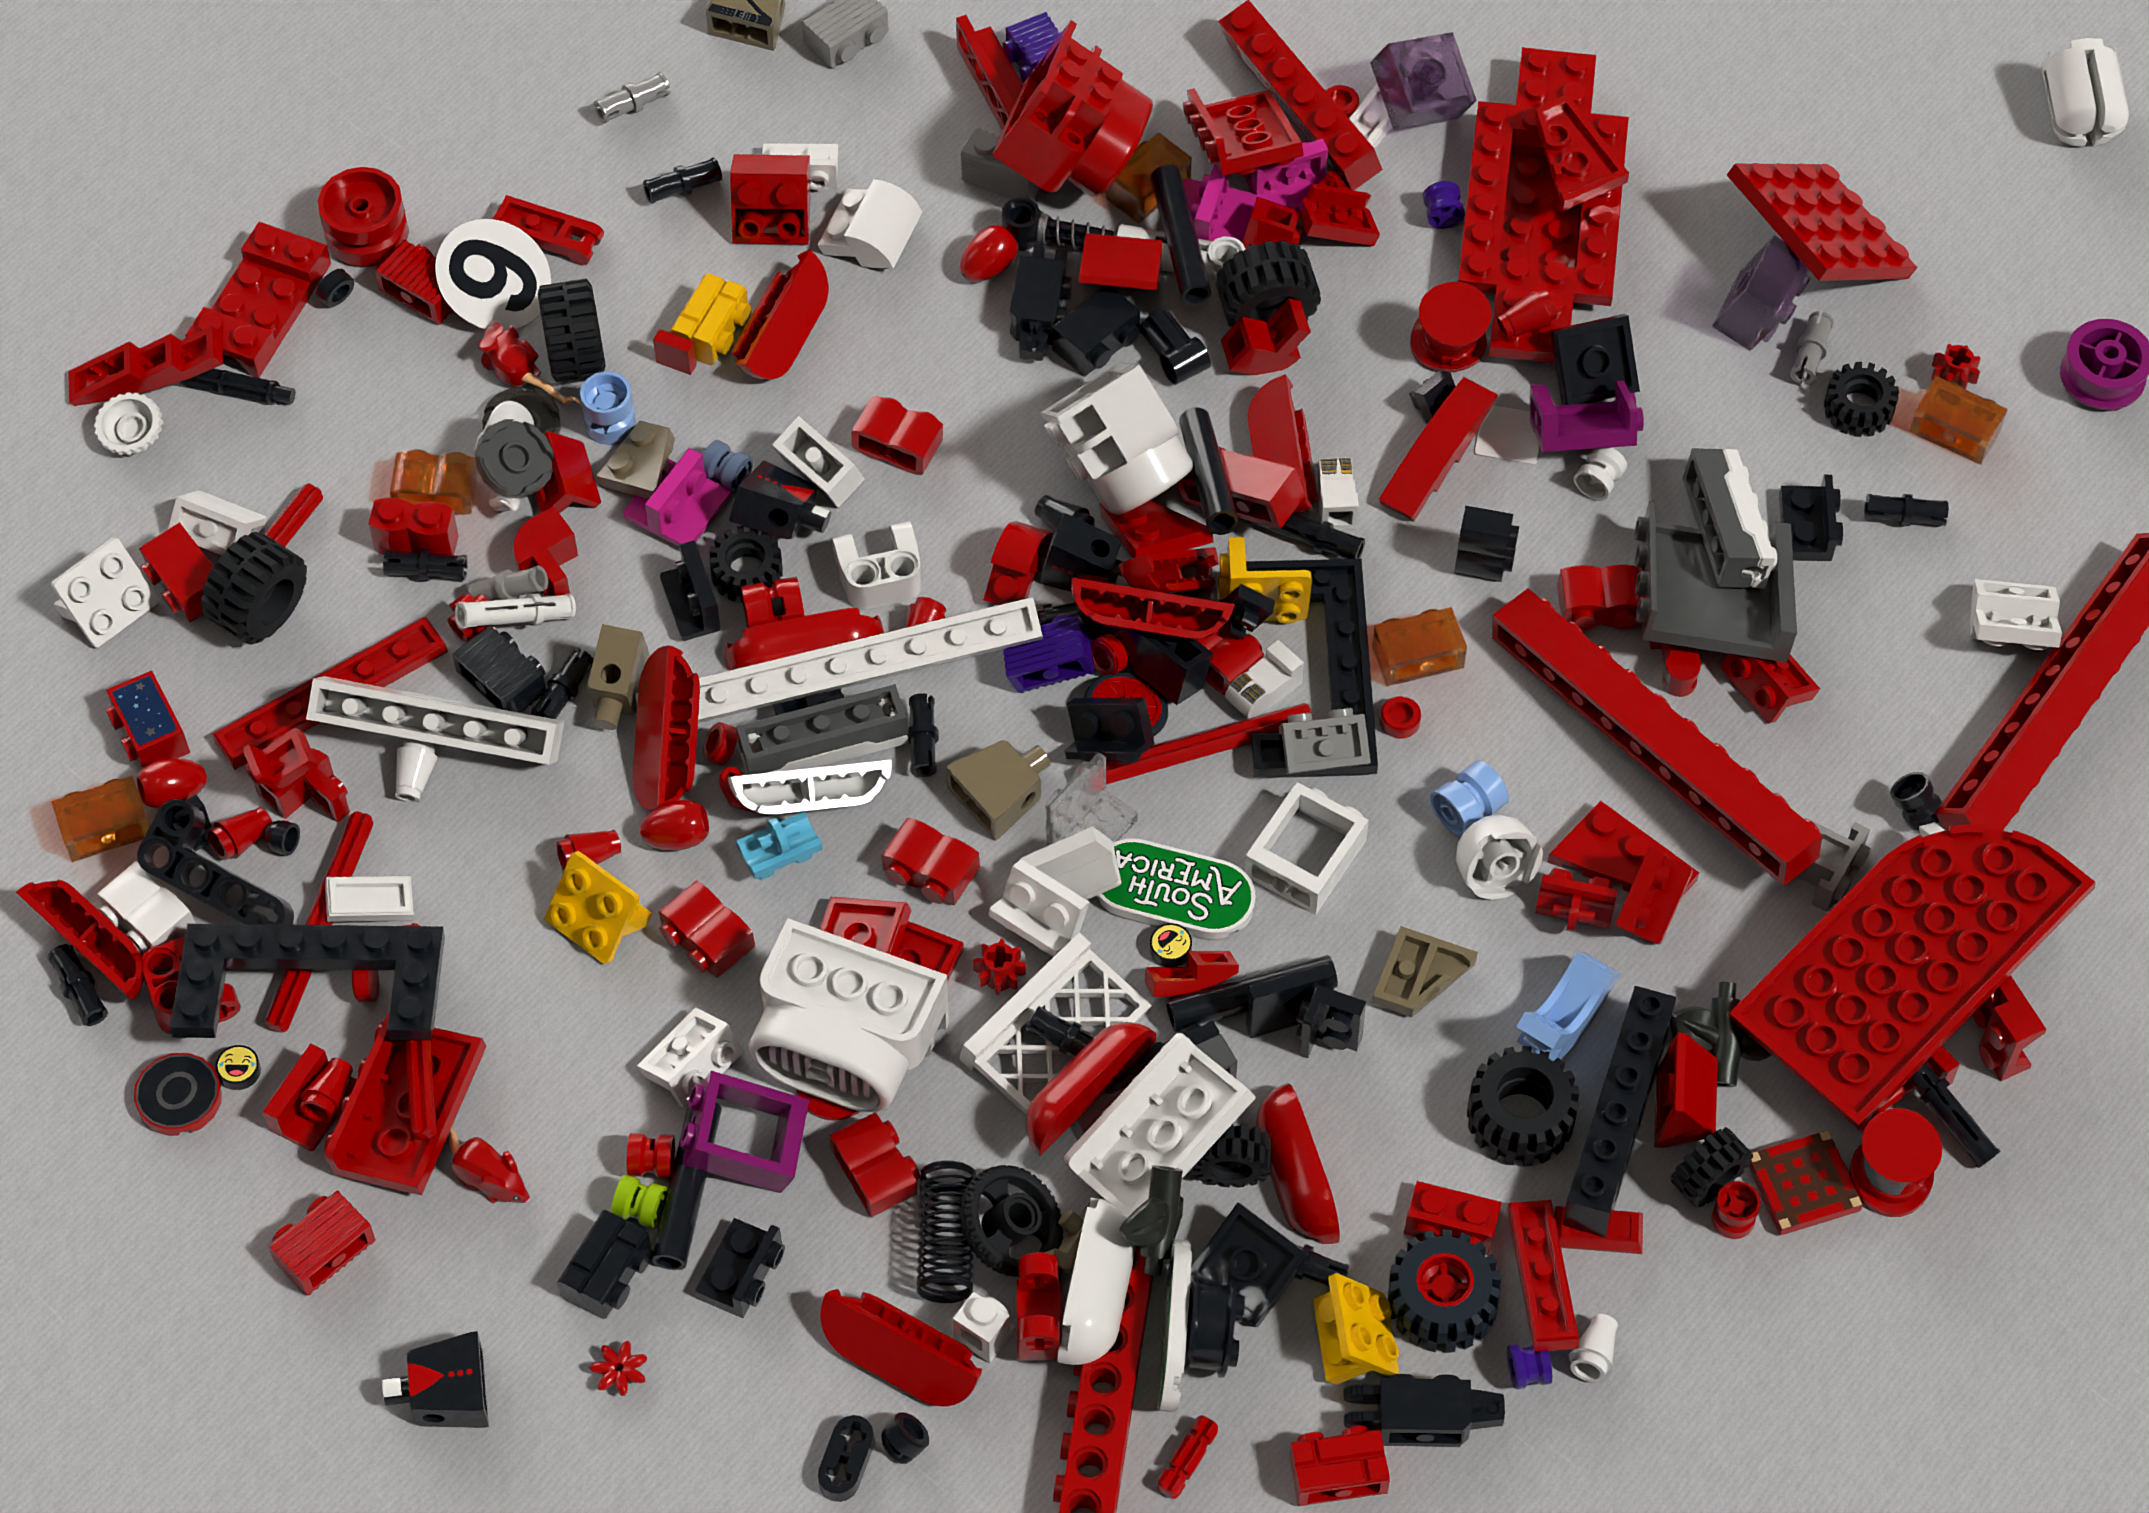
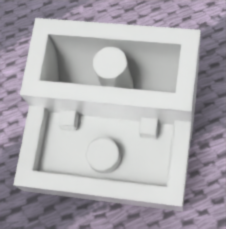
M873 179L868 189L847 188L818 243V247L823 255L856 257L861 267L894 269L922 214V210L910 194L886 181Z
M1974 579L1970 608L1971 639L1982 640L1984 643L1993 646L2016 643L2023 644L2025 647L2033 650H2045L2047 647L2059 648L2062 631L2057 617L2060 600L2056 587Z

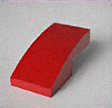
M1188 951L1187 967H1146L1145 984L1153 997L1188 994L1212 987L1239 973V964L1230 951Z

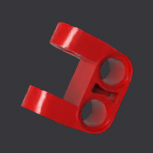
M185 936L159 946H154L148 949L142 956L144 961V985L159 1027L171 1034L170 1023L173 1010H168L167 1008L174 1005ZM161 970H168V971H169L168 973H166V974H164V975H156V974H155L156 972L161 971ZM224 984L218 1023L231 1019L241 1008L236 991L230 984Z
M1029 1253L1020 1257L1018 1261L1017 1361L1058 1360V1350L1062 1340L1059 1260L1056 1256L1048 1253Z

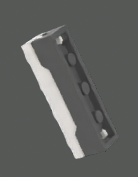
M1692 448L1682 478L1718 586L1765 588L1770 572L1775 571L1777 566V551L1774 547H1771L1767 536V523L1765 520H1762L1759 513L1758 497L1756 493H1752L1748 481L1749 473L1747 467L1743 466L1737 449Z
M896 684L736 726L739 753L747 775L818 768L908 743L907 716Z

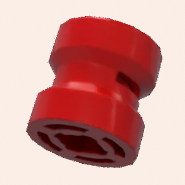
M630 1133L626 1157L627 1175L642 1177L645 1173H655L659 1178H671L675 1161V1136L660 1134L656 1139L647 1138L643 1133Z
M1741 1181L1729 1182L1720 1189L1711 1216L1713 1227L1719 1234L1730 1239H1740L1749 1235L1754 1228L1761 1205L1760 1196L1756 1189L1748 1183Z

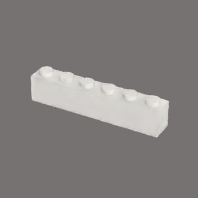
M326 676L313 678L306 717L307 720L547 765L558 762L565 722Z

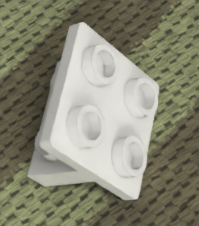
M114 537L51 583L52 588L60 598L53 605L61 617L76 622L91 645L97 648L159 602L158 597L120 540Z

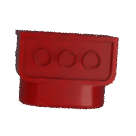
M1070 20L1023 83L992 156L1045 191L1057 192L1067 180L1089 196L1096 198L1101 196L1112 185L1137 148L1153 110V101L1124 81L1121 71L1100 58L1101 48L1095 45L1091 50H1088L1071 37L1077 23Z

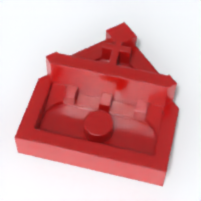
M1333 169L1326 174L1320 183L1311 185L1306 197L1299 206L1307 236L1375 246L1380 233L1370 210L1366 208L1371 198L1370 194L1354 191L1345 186L1344 181L1340 180L1342 175Z

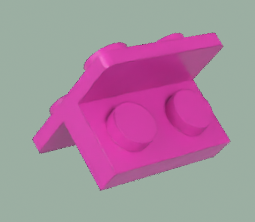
M1324 140L1302 142L1304 156L1294 158V161L1287 165H1265L1257 167L1256 171L1250 174H1245L1244 177L1252 193H1255L1257 198L1260 197L1300 211L1299 206L1306 197L1311 185L1320 183L1326 176L1328 148Z
M1216 164L1213 165L1210 175H1203L1202 181L1189 178L1184 179L1183 184L1198 239L1214 241L1216 238L1227 236L1242 242L1257 201V195L1229 188V174L1222 176Z
M688 448L678 463L668 458L670 463L668 474L662 475L660 486L649 499L635 496L623 511L626 520L677 546L693 540L696 543L731 497L730 489L706 478L703 455Z

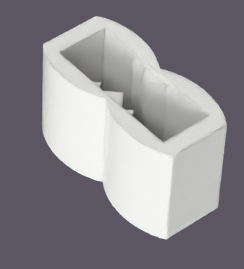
M136 861L97 893L103 905L99 911L116 927L121 925L129 931L126 936L137 946L141 953L154 946L183 937L186 934L187 924H196L190 910L181 900L162 886L153 875L143 870Z

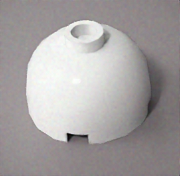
M1497 814L1486 816L1474 822L1463 833L1457 846L1456 863L1464 882L1472 889L1474 894L1480 898L1495 900L1509 897L1516 893L1510 887L1518 885L1521 881L1524 880L1528 884L1534 879L1542 863L1543 851L1533 832L1516 818Z

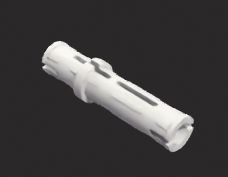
M530 593L525 598L469 603L459 602L455 608V619L461 629L523 622L535 626L542 624L546 620H570L574 618L576 603L572 594L569 593L543 597L538 593Z

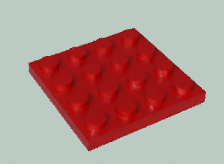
M1735 163L1727 173L1728 178L1818 281L1909 279L1918 268L1908 257V250L1889 236L1885 231L1886 226L1884 223L1865 209L1862 205L1861 197L1852 190H1849L1839 179L1840 174L1837 170L1828 164Z

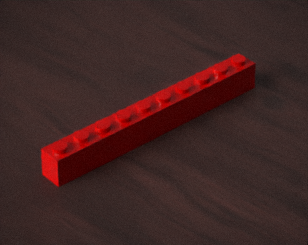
M2136 533L2063 634L2060 647L2053 648L1936 810L1934 815L1945 830H1949V826L1966 824L1984 825V828L2004 830L2011 819L2019 812L2020 806L2033 788L2039 784L2042 775L2052 761L2059 756L2062 747L2072 733L2080 726L2082 719L2089 709L2100 698L2101 692L2111 678L2120 670L2121 664L2133 647L2140 642L2141 636L2149 626V533Z
M1527 588L1493 614L1492 639L1783 887L1819 859L1823 835L1811 820L1803 819L1789 807L1787 801L1780 794L1772 793L1759 782L1757 776L1750 769L1742 768L1730 758L1723 746L1711 742L1699 731L1693 721L1683 718L1674 711L1662 695L1654 694L1641 683L1633 671L1625 670L1612 659L1610 653L1603 646L1596 645L1588 639L1576 623L1567 621L1557 613L1547 599L1539 598Z

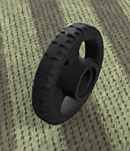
M998 1165L982 1171L966 1186L960 1202L959 1220L962 1221L960 1226L962 1227V1233L965 1234L964 1238L968 1243L967 1245L971 1246V1251L988 1268L992 1267V1270L999 1274L1004 1273L1006 1276L1019 1277V1259L1011 1258L1009 1248L1030 1235L1037 1237L1041 1241L1040 1253L1060 1247L1063 1239V1228L1058 1224L1059 1219L1062 1217L1060 1214L1061 1210L1057 1207L1058 1203L1055 1201L1054 1195L1050 1194L1051 1191L1047 1188L1046 1184H1042V1180L1038 1179L1034 1174L1031 1175V1172L1023 1168L1019 1169V1167L1011 1165ZM1008 1184L1020 1188L1026 1194L1014 1193L1009 1195ZM981 1195H984L993 1207L984 1213L980 1224L979 1200Z

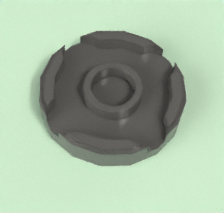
M504 419L490 426L478 439L474 453L476 469L483 482L495 493L507 498H526L541 490L551 478L553 472L551 470L552 460H554L553 449L546 436L534 425L525 421L521 423L513 421L515 419Z

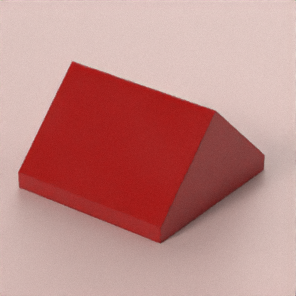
M1086 233L1079 283L1156 290L1161 284L1163 241Z
M1677 1033L1657 1070L1654 1147L1667 1148L1703 1140L1710 1134L1713 1136L1716 1132L1718 1059L1685 1033Z

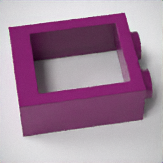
M711 1071L701 1084L695 1083L689 1097L688 1108L694 1109L691 1123L687 1122L681 1136L680 1147L686 1149L683 1165L782 1193L795 1178L809 1099ZM717 1098L778 1116L770 1160L708 1142Z

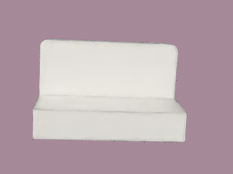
M195 491L176 497L169 528L180 522L199 547L222 555L240 537L248 536L251 533V529L264 526L267 517L203 491Z
M1093 826L1020 858L1086 900L1121 884L1113 841Z

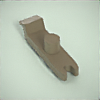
M1090 1202L1080 1216L1072 1209L1062 1215L1058 1224L1068 1235L1058 1249L1055 1248L1044 1252L1058 1258L1059 1277L1062 1274V1270L1070 1273L1077 1255L1086 1209L1090 1207Z

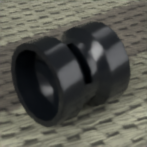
M1913 772L1902 776L1893 784L1890 791L1895 805L1903 809L1902 816L1907 826L1912 830L1918 831L1919 826L1933 822L1937 824L1939 822L1934 813L1942 803L1940 797L1933 793V785L1928 776L1923 772Z

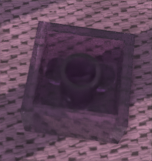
M1453 32L1388 43L1370 62L1394 131L1458 119L1477 101Z
M1774 235L1739 271L1712 327L1749 351L1761 340L1768 342L1777 330L1779 323L1785 325L1793 315L1797 306L1792 302L1795 296L1799 297L1805 290L1811 278L1806 275L1808 268L1783 240Z

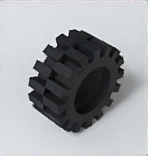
M1855 362L1853 369L1848 363L1842 366L1841 371L1837 369L1833 373V377L1830 378L1824 407H1826V417H1832L1831 424L1835 428L1842 424L1841 432L1845 434L1848 433L1849 429L1855 430V437H1861L1862 431H1866L1867 437L1874 436L1876 429L1881 433L1885 430L1887 424L1890 425L1899 398V388L1894 386L1896 380L1893 376L1886 378L1887 370L1883 367L1877 372L1874 371L1875 364L1869 362L1867 368H1862V362ZM1850 393H1864L1872 397L1876 404L1860 406L1851 402L1847 395Z
M737 526V534H733L730 529L724 531L725 540L718 536L714 540L715 547L711 546L709 563L714 587L717 586L718 592L722 596L727 592L728 600L735 602L738 595L741 596V603H743L741 586L763 582L767 587H772L774 580L783 577L780 547L778 548V541L775 537L770 539V534L762 532L758 535V530L751 528L750 532H744V526ZM741 557H755L761 561V566L750 572H738L731 568V563Z
M1241 1123L1240 1126H1233L1232 1124L1191 1168L1192 1173L1198 1175L1197 1178L1201 1181L1208 1179V1184L1216 1185L1220 1182L1222 1187H1230V1184H1236L1238 1188L1245 1187V1183L1253 1186L1258 1184V1180L1263 1182L1270 1175L1271 1138H1269V1134L1266 1131L1261 1132L1259 1127L1254 1126L1249 1129L1246 1123Z
M1724 1127L1723 1130H1717L1713 1136L1711 1134L1707 1136L1702 1144L1698 1143L1694 1147L1695 1150L1683 1158L1685 1161L1677 1165L1676 1171L1671 1175V1182L1694 1207H1703L1705 1203L1709 1204L1714 1200L1725 1184L1734 1182L1737 1177H1740L1745 1172L1743 1169L1750 1165L1753 1153L1730 1129Z

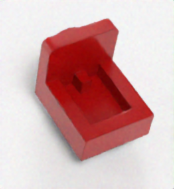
M293 728L263 750L252 744H248L243 748L248 762L245 768L250 778L256 784H264L277 792H280L318 765L304 732L297 728Z

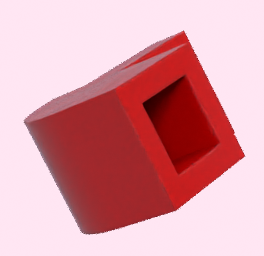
M1288 299L1267 322L1241 317L1221 338V344L1230 371L1249 375H1261L1284 370L1296 363L1301 358L1297 346L1311 331L1301 301Z
M555 506L525 522L518 530L513 544L517 571L530 569L538 565L542 566L547 573L548 586L547 589L540 593L542 595L548 593L550 596L570 594L567 576L560 568V565L578 556L575 534Z
M1018 521L1008 523L999 537L990 563H993L983 600L996 605H1002L1027 599L1035 573L1043 571L1053 532Z
M313 748L311 750L318 765L280 792L264 784L258 785L254 782L258 796L284 819L288 818L309 799L313 800L336 822L341 821L350 813L346 799L348 791L344 784L334 776L329 756Z

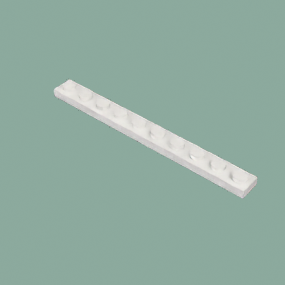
M1034 598L1010 602L699 678L698 723L1042 640L1043 635ZM638 693L635 694L636 702L638 700Z

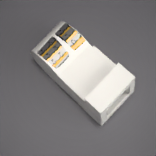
M1351 457L1319 458L1318 491L1320 523L1328 521L1333 523L1334 528L1338 530L1357 529L1359 503L1355 480H1353ZM1349 511V514L1342 519H1335L1329 516V512Z
M1277 640L1267 648L1266 656L1253 665L1248 672L1241 674L1231 683L1226 691L1225 698L1247 719L1260 716L1303 684L1304 662L1281 641Z

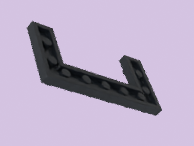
M1362 558L1246 561L1247 571L1307 570L1311 572L1310 602H1323L1331 710L1353 708V715L1365 714L1371 761L1369 765L1287 774L1282 735H1279V733H1252L1253 776L1377 774L1378 759Z
M187 924L170 1023L172 1038H216L227 968L395 970L387 1027L389 1040L432 1041L445 941L443 926Z

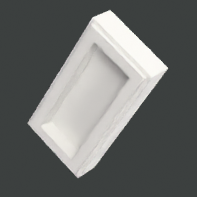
M411 876L326 877L327 922L406 921L413 918Z

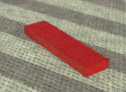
M1552 1200L1508 1203L1507 1213L1533 1351L1578 1349L1579 1335Z

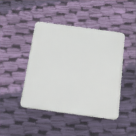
M1493 405L1479 428L1475 454L1536 464L1540 445L1530 424V411Z

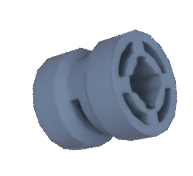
M720 440L713 441L703 453L706 478L710 480L718 479L721 481V485L730 489L731 492H737L738 486L752 472V457L743 452H732L730 446Z

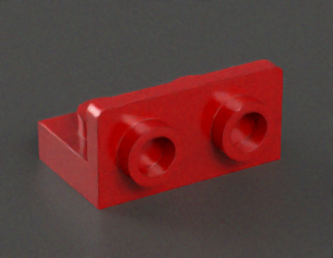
M1728 654L1721 664V670L1769 724L1776 722L1786 707L1813 700L1820 690L1819 686L1791 654L1787 663Z
M1649 847L1615 925L1658 945L1661 944L1692 876L1693 869Z
M1416 1181L1410 1208L1406 1216L1404 1234L1412 1236V1238L1416 1237L1422 1242L1424 1233L1432 1230L1435 1237L1442 1236L1443 1229L1452 1230V1237L1460 1238L1463 1232L1471 1236L1470 1244L1475 1245L1480 1241L1486 1247L1485 1255H1489L1502 1202Z

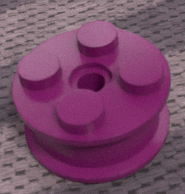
M2096 319L2082 324L2070 336L2066 353L2060 365V378L2065 390L2078 402L2099 410L2117 411L2131 405L2143 393L2149 375V341L2141 331L2123 321Z

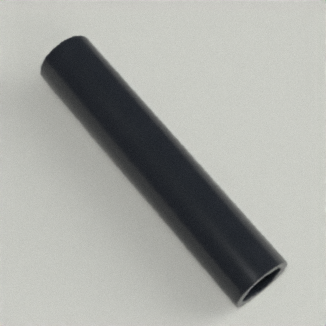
M1163 165L1153 170L1150 179L1179 292L1184 303L1191 305L1199 304L1211 296L1212 291L1180 170L1175 165Z
M1190 408L1180 416L1179 425L1186 451L1193 461L1192 473L1205 521L1210 532L1217 535H1225L1236 529L1239 518L1210 415L1203 408Z
M1326 955L1219 984L1200 991L1166 999V1008L1171 1026L1176 1032L1195 1024L1201 1025L1247 1012L1248 990L1251 984L1327 962L1331 963L1334 970V988L1338 987V979L1335 966L1331 957Z
M718 1103L715 1104L708 1142L713 1144L722 1111ZM688 1105L652 1256L654 1264L668 1270H682L687 1265L708 1173L707 1171L683 1165L686 1149L680 1147L681 1136L687 1122L691 1123L694 1109L688 1108Z

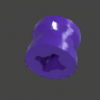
M1451 181L1436 182L1424 190L1422 194L1424 205L1428 208L1426 212L1428 223L1432 227L1446 229L1459 224L1464 219L1465 211L1463 204L1460 202V189L1456 183Z
M1518 1344L1507 1346L1508 1369L1512 1384L1516 1390L1524 1389L1528 1383L1538 1382L1541 1385L1552 1383L1553 1375L1549 1351L1534 1352L1532 1345L1528 1347H1521Z

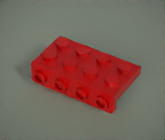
M1195 88L1187 90L1188 101L1183 102L1187 124H1191L1195 138H1199L1202 151L1206 150L1210 165L1216 164L1222 176L1232 173L1238 175L1250 174L1256 171L1257 167L1270 164L1276 166L1287 165L1293 162L1294 158L1304 156L1300 138L1270 89L1207 105L1203 104Z
M389 1010L384 1021H381L375 1030L374 1044L368 1057L364 1058L359 1065L358 1079L351 1095H347L342 1103L341 1117L334 1132H331L326 1138L324 1154L328 1164L337 1176L422 1196L487 1046L482 1038L434 1028L431 1054L437 1133L432 1139L417 1140L411 1131L405 1040H389L387 1032Z

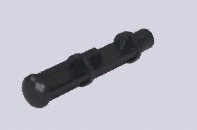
M215 368L178 382L181 385L255 399L270 404L277 401L292 404L296 394L294 388L281 386L275 380H267Z

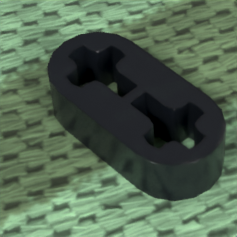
M857 1415L846 1416L838 1421L832 1432L818 1470L820 1491L831 1501H846L853 1497L859 1488L874 1447V1432L872 1425L867 1419ZM854 1430L861 1431V1439L863 1441H856L851 1453H847V1441L843 1435L851 1436ZM841 1464H846V1480L849 1482L841 1481L838 1487H833L831 1478L828 1475L836 1476Z

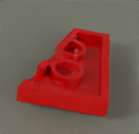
M1569 94L1536 108L1535 121L1562 211L1628 182V170Z
M1152 500L1120 515L1110 513L1099 503L1101 518L1115 536L1122 541L1123 546L1133 558L1146 553L1189 550L1214 543L1213 534L1206 525Z
M1601 800L1555 847L1548 857V863L1561 868L1563 864L1584 871L1583 876L1591 879L1595 876L1610 879L1614 883L1623 885L1624 891L1627 892L1632 887L1649 847L1664 853L1671 859L1690 866ZM1691 867L1693 869L1692 876L1683 896L1698 881L1700 872Z

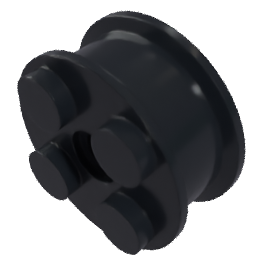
M1191 1275L1184 1374L1191 1367L1216 1370L1218 1378H1224L1228 1366H1237L1239 1340H1235L1233 1337L1235 1321L1242 1322L1245 1296L1237 1293L1236 1281L1234 1279H1229L1227 1285L1199 1282L1197 1275Z

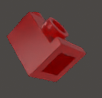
M1258 197L1242 241L1245 249H1248L1250 244L1260 245L1269 241L1273 243L1287 241L1288 244L1295 243L1298 245L1303 228L1297 227L1300 211Z

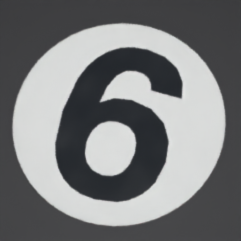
M479 219L466 222L456 227L446 236L436 256L435 273L440 292L452 310L467 322L487 329L492 322L497 321L503 325L505 330H508V327L511 325L515 329L523 327L540 314L537 293L541 285L551 284L550 268L538 244L527 233L516 226L493 219Z

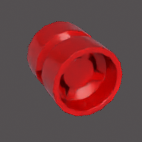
M797 576L774 580L772 587H767L763 582L741 586L747 628L805 616ZM781 597L784 614L774 616L771 599Z

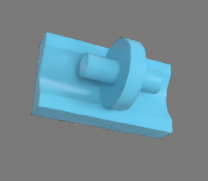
M805 811L780 822L777 818L767 821V828L736 841L737 848L753 878H758L759 880L774 875L775 870L793 862L799 864L812 858V854L823 850L822 842L814 832Z

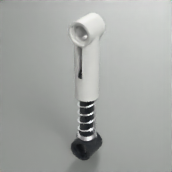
M1023 197L1009 200L1002 208V226L1016 239L1018 251L1032 249L1035 242L1047 244L1050 241L1057 242L1058 246L1069 244L1073 246L1074 250H1077L1080 247H1084L1086 233L1162 240V271L1175 273L1164 232L1120 224L1119 228L1117 227L1115 231L1105 229L1104 225L1101 228L1091 227L1089 222L1086 225L1076 224L1074 219H1072L1071 223L1060 221L1059 216L1055 220L1049 214H1044L1033 200ZM1223 236L1216 238L1214 241L1198 239L1209 283L1217 288L1215 282L1217 280L1216 275L1218 270L1223 268L1224 262L1232 259L1233 255L1237 252L1246 250L1243 243L1236 238Z

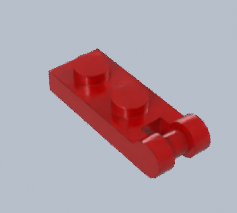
M508 195L505 196L493 217V220L503 221L521 229L540 248L567 256L571 261L582 266L589 263L593 256V246L598 245L604 236L603 229L593 222ZM572 235L580 237L579 241L570 238Z

